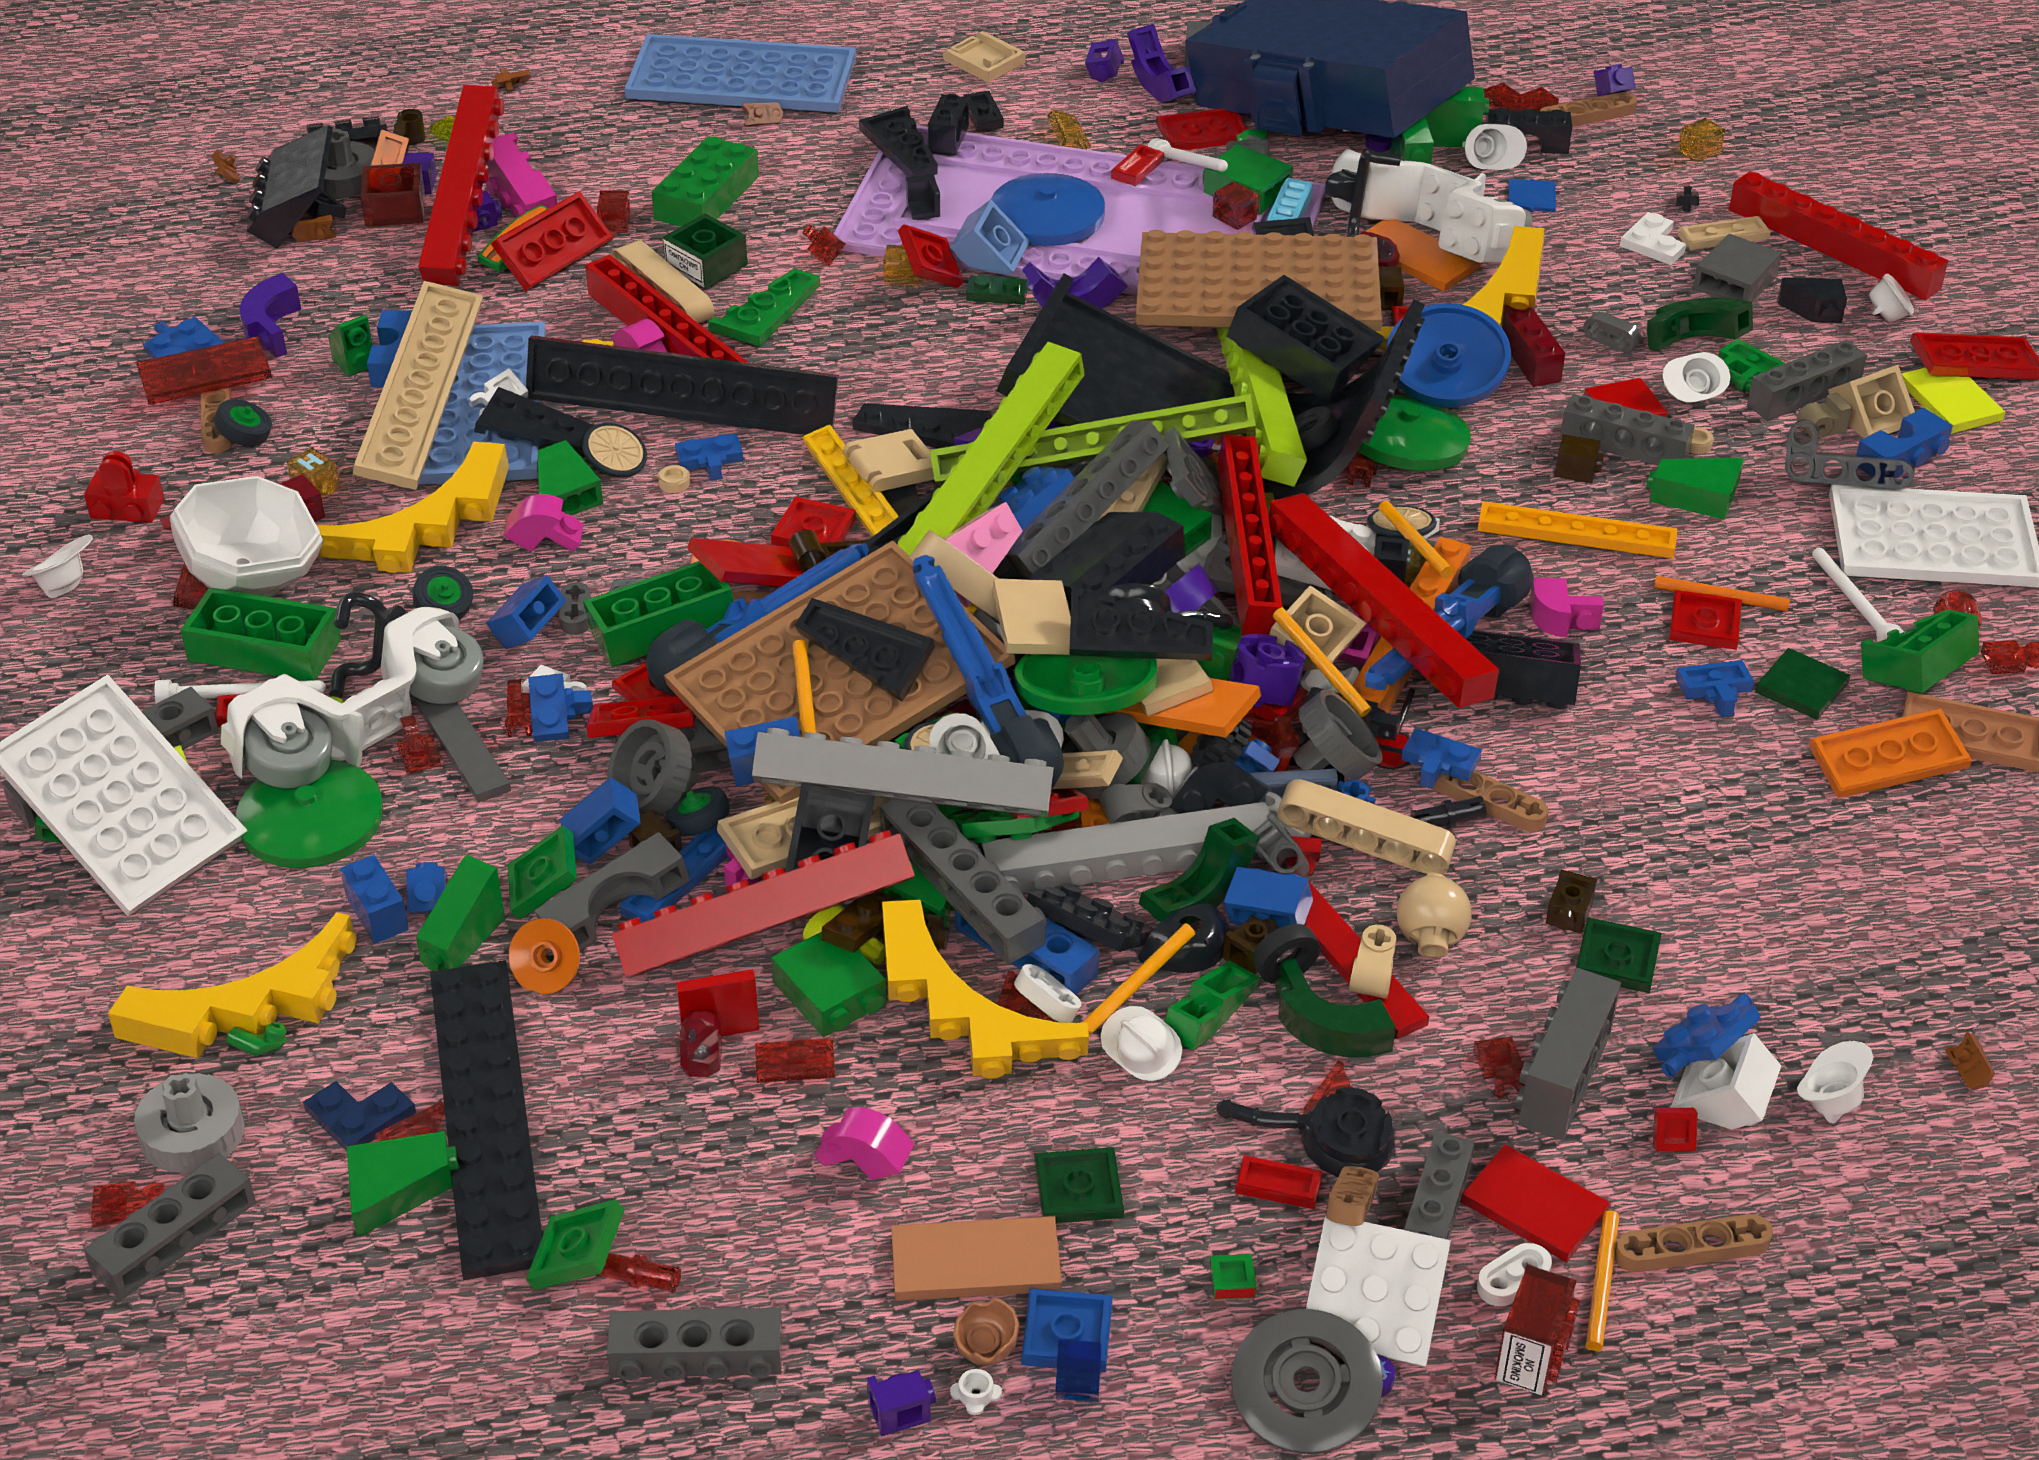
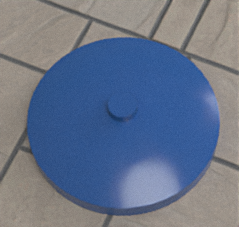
M1036 173L1012 179L1000 186L991 199L1030 240L1029 244L1055 246L1080 241L1096 232L1102 225L1105 217V201L1100 191L1085 180L1065 174Z
M1452 303L1425 306L1420 315L1425 318V321L1411 349L1412 352L1404 366L1405 369L1397 386L1412 398L1439 407L1467 406L1489 397L1502 385L1510 366V343L1502 327L1484 312L1469 306ZM1402 319L1395 325V327L1391 331L1390 336L1388 338L1387 347L1390 341L1392 340L1396 330L1398 329Z

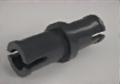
M1479 795L1456 802L1444 800L1438 806L1411 810L1410 816L1438 827L1446 826L1447 829L1455 828L1457 823L1486 818L1487 810L1485 803L1480 804L1484 799Z

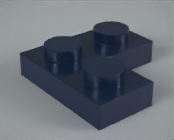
M337 1081L303 1101L305 1111L346 1151L347 1146L374 1141L416 1114L415 1104L392 1082L361 1102H357Z

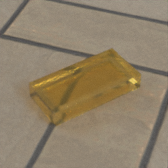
M1051 109L1047 118L1061 145L1087 150L1090 143L1075 115Z

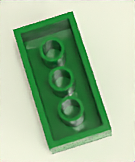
M708 136L651 191L654 220L682 227L705 213L718 219L759 177L757 149L742 143L722 140L719 137Z
M700 561L584 600L583 604L591 634L609 664L613 667L619 664H627L633 659L647 655L650 645L661 633L683 620L689 619L701 623L706 630L724 618L728 605L734 601L728 583L720 582Z
M209 587L180 630L188 661L273 676L286 674L302 681L317 680L342 639L340 629L334 625L336 608Z

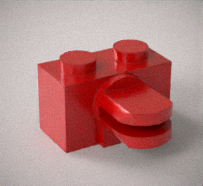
M119 451L108 452L98 467L99 470H96L84 492L89 517L153 523L165 499L159 475L141 474L139 470L133 469L131 459L127 454Z

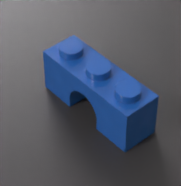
M382 310L377 326L380 345H372L367 361L371 387H384L413 310Z
M1922 408L1902 419L1898 438L1887 434L1883 430H1879L1859 441L1856 455L1904 458L1910 461L1913 467L1921 466L1926 460L1946 452L1950 445L1949 438L1953 425L1926 408ZM1866 462L1858 466L1859 469L1872 477L1876 474V470L1871 463ZM1880 463L1882 471L1879 481H1885V474L1894 475L1896 478L1900 477L1904 473L1903 466L1897 465L1895 471H1885L1887 464Z

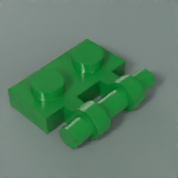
M1738 338L1719 350L1718 357L1725 362L1729 369V382L1734 384L1735 388L1743 393L1750 392L1753 376L1786 364Z

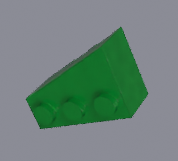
M1947 609L1913 622L1914 629L1900 634L1899 630L1894 629L1887 632V639L1874 643L1871 639L1861 642L1863 678L1873 682L1904 688L1913 693L1927 691L1930 687L1980 653L1978 615Z

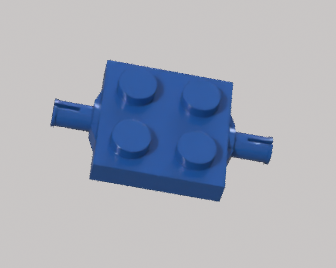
M195 316L182 321L173 328H170L164 321H159L160 324L157 322L154 330L159 334L143 343L145 352L175 379L201 370L204 374L218 370L211 363L228 352L225 342Z
M1740 993L1735 1000L1723 1006L1709 1007L1707 1004H1700L1691 1008L1687 1012V1017L1678 1025L1666 1030L1664 1038L1653 1046L1652 1049L1658 1060L1666 1061L1661 1065L1663 1073L1668 1077H1674L1684 1066H1688L1692 1062L1716 1060L1754 1026L1761 1017L1756 1006L1753 1005L1752 999L1745 993Z

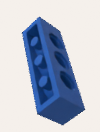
M955 909V929L998 955ZM1046 918L1045 945L1011 964L1020 970L1025 964L1036 965L1047 971L1077 995L1099 975L1100 950L1091 942L1083 940L1066 930L1061 924Z

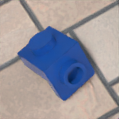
M1253 739V741L1249 740L1247 745L1242 748L1243 752L1240 757H1236L1235 764L1248 773L1273 772L1280 759L1271 754L1272 748L1261 740Z
M422 862L416 864V868L406 869L409 915L431 913L446 887V881H448L444 866H438V863Z

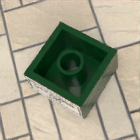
M706 213L663 237L664 259L686 278L704 289L748 265L746 235Z

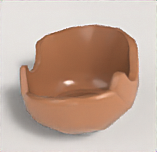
M994 1298L987 1303L972 1302L965 1309L964 1313L956 1319L953 1339L959 1354L967 1360L981 1366L994 1365L1002 1362L1014 1351L1019 1334V1322L1014 1309L999 1298Z

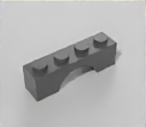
M658 832L647 840L640 842L636 847L620 857L610 861L585 879L578 881L574 886L558 896L548 900L534 911L537 919H554L567 926L575 936L579 950H582L597 940V920L605 908L613 902L631 895H646L660 900L690 881L683 857Z

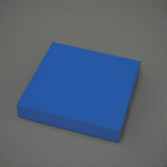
M1029 1289L1021 1365L1106 1372L1113 1295Z

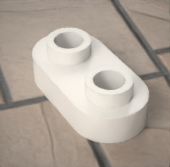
M1523 1243L1514 1247L1481 1269L1477 1283L1479 1296L1485 1302L1494 1306L1512 1304L1524 1296L1528 1274L1524 1267L1531 1266L1550 1272L1552 1264L1550 1254L1545 1248L1534 1243Z

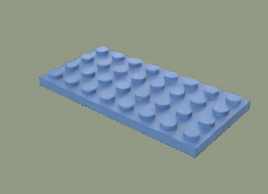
M647 34L624 88L625 98L687 102L691 104H716L720 106H742L744 103L777 102L781 109L839 113L855 63L856 47Z
M545 322L474 325L418 485L444 484L463 463L473 442L505 444L509 463L505 481L538 479L537 450H540V447L533 446L532 440L515 437L514 441L502 439L501 433L486 430L485 435L475 433L474 428L479 418V411L486 406L480 403L471 407L469 403L470 397L478 392L486 393L484 391V383L508 368L526 387L528 339L531 335L546 337ZM533 400L535 402L542 403V401L540 400Z

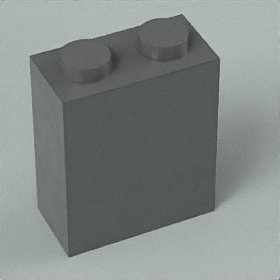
M1728 234L1697 265L1693 289L1716 298H1733L1753 302L1778 276L1782 252Z

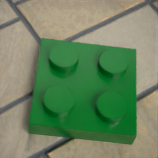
M564 825L507 865L510 912L520 920L542 906L560 891L567 890L577 880L573 833Z
M614 1199L550 1216L526 1281L535 1290L601 1274L617 1234L624 1208Z

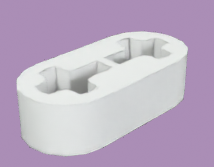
M1025 964L1014 981L1016 989L1058 1022L1071 1023L1081 1007L1080 999L1047 971L1036 965Z

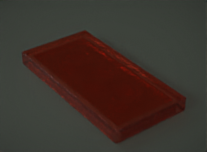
M258 336L136 362L148 405L272 378L271 370Z

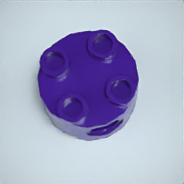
M1249 634L1241 637V641H1238L1228 681L1259 686L1261 697L1253 707H1262L1263 703L1292 706L1306 658L1304 652L1294 643L1286 640L1283 646L1276 643V636L1268 634Z

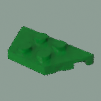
M991 810L952 813L946 816L947 819L950 818L956 823L960 833L965 838H974L975 843L995 841L998 835H1010L1011 840L1028 839L1032 837L1033 832H1038L1080 817L1079 812L1051 817L1030 816L1013 818V815H1009L1008 812Z

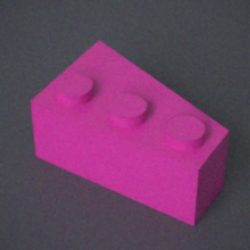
M512 132L494 138V156L492 161H488V181L485 184L488 192L491 195H495L500 200L501 205L504 208H508L516 219L539 205L547 208L557 204V195L541 171H534L527 161L531 159L527 151L521 152L517 147L518 138Z

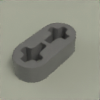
M1595 312L1583 325L1585 335L1589 339L1623 353L1630 352L1641 340V333L1635 325L1605 312Z
M580 582L569 583L561 589V594L567 600L559 609L561 629L571 635L582 634L590 628L583 604L584 600L591 598L590 588ZM574 597H578V601H573ZM573 615H579L576 620H573Z

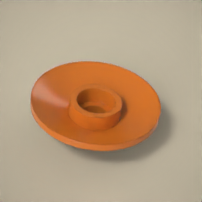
M541 918L527 922L515 933L509 948L510 968L515 979L526 990H532L543 995L559 992L572 982L579 968L580 950L575 936L567 926L554 919ZM549 949L553 951L554 955L552 962H549L546 957Z

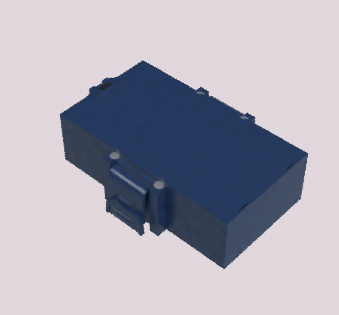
M1245 0L1237 5L1228 6L1225 8V11L1212 17L1211 24L1185 40L1191 76L1196 88V105L1250 114L1257 130L1262 129L1296 136L1303 134L1301 127H1307L1308 131L1316 133L1325 127L1395 138L1475 79L1467 11L1408 4L1404 1L1388 3L1384 0Z

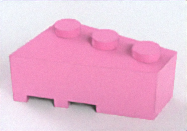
M1004 502L983 512L943 539L993 574L1023 530L1008 504ZM954 590L960 603L965 608L969 607L972 602Z

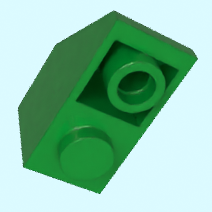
M362 315L338 324L328 335L332 360L348 377L368 370L367 361L372 347L368 317Z

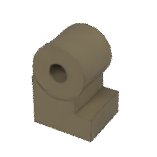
M1833 393L1826 396L1824 403H1809L1798 412L1796 421L1801 419L1812 420L1819 428V438L1847 432L1852 407L1838 393ZM1801 426L1812 438V430L1807 426Z

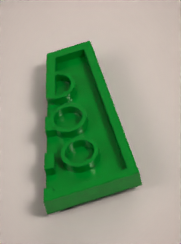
M794 268L769 283L768 290L754 292L749 295L748 302L740 307L733 305L726 309V315L722 318L715 316L708 320V330L760 347L820 287V276Z

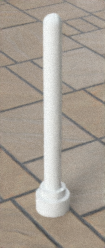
M1155 138L1148 144V147L1164 152V161L1169 158L1221 172L1228 168L1225 160L1172 148L1170 143L1163 139Z
M1814 549L1812 553L1813 558L1877 631V642L1887 639V632L1894 629L1899 630V634L1904 632L1900 626L1887 623L1824 549Z
M156 680L154 689L155 703L157 704L190 686H179L178 683H172L171 680ZM320 680L300 681L320 693H323L326 689L325 683ZM263 683L196 685L191 687L204 699H214L222 695L246 694Z

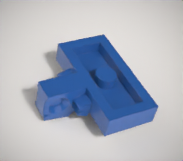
M737 433L722 434L717 437L698 440L690 439L685 442L675 443L679 465L687 470L706 467L711 481L723 479V464L743 461V451Z
M1742 660L1679 667L1676 670L1675 676L1686 699L1705 697L1707 702L1714 701L1715 708L1721 717L1734 716L1738 693L1752 692L1754 686V679Z
M563 673L528 677L534 742L569 739L568 720L575 719L577 714H587L592 711L593 699L591 690L573 691L572 688H565Z
M1415 728L1403 748L1402 760L1421 766L1419 785L1433 789L1441 773L1469 781L1481 760L1482 749Z

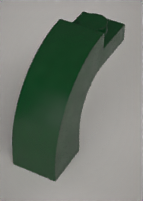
M1698 298L1662 306L1656 309V316L1647 321L1648 349L1659 351L1681 339L1694 336H1718L1735 340L1753 330L1752 302L1733 298Z
M1235 817L1208 826L1203 846L1193 864L1175 880L1142 891L1138 904L1160 922L1181 909L1201 903L1212 904L1217 908L1225 900L1236 868L1249 867L1260 837ZM1188 916L1181 919L1180 922L1183 925L1185 923L1191 925L1199 919Z
M1295 959L1280 963V975L1275 980V988L1279 998L1278 1018L1287 1031L1295 1038L1313 1049L1341 1057H1370L1393 1051L1396 1026L1381 999L1357 1005L1330 1003L1312 991Z

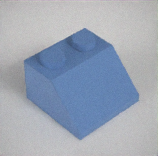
M990 199L967 216L950 248L969 268L1010 275L1014 272L1030 240Z

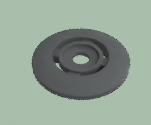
M1298 1309L1279 1313L1256 1326L1245 1337L1238 1348L1231 1375V1387L1235 1405L1243 1421L1251 1431L1274 1447L1299 1454L1331 1452L1340 1449L1359 1437L1375 1417L1380 1405L1383 1389L1379 1359L1376 1351L1363 1333L1339 1316L1314 1309ZM1317 1342L1341 1358L1345 1364L1339 1365L1328 1351L1311 1345V1343ZM1302 1369H1311L1318 1374L1320 1384L1311 1392L1301 1391L1294 1384L1295 1374ZM1272 1395H1276L1278 1400L1286 1408L1293 1412L1303 1414L1304 1418L1288 1414L1285 1411L1281 1410L1271 1400L1270 1397Z

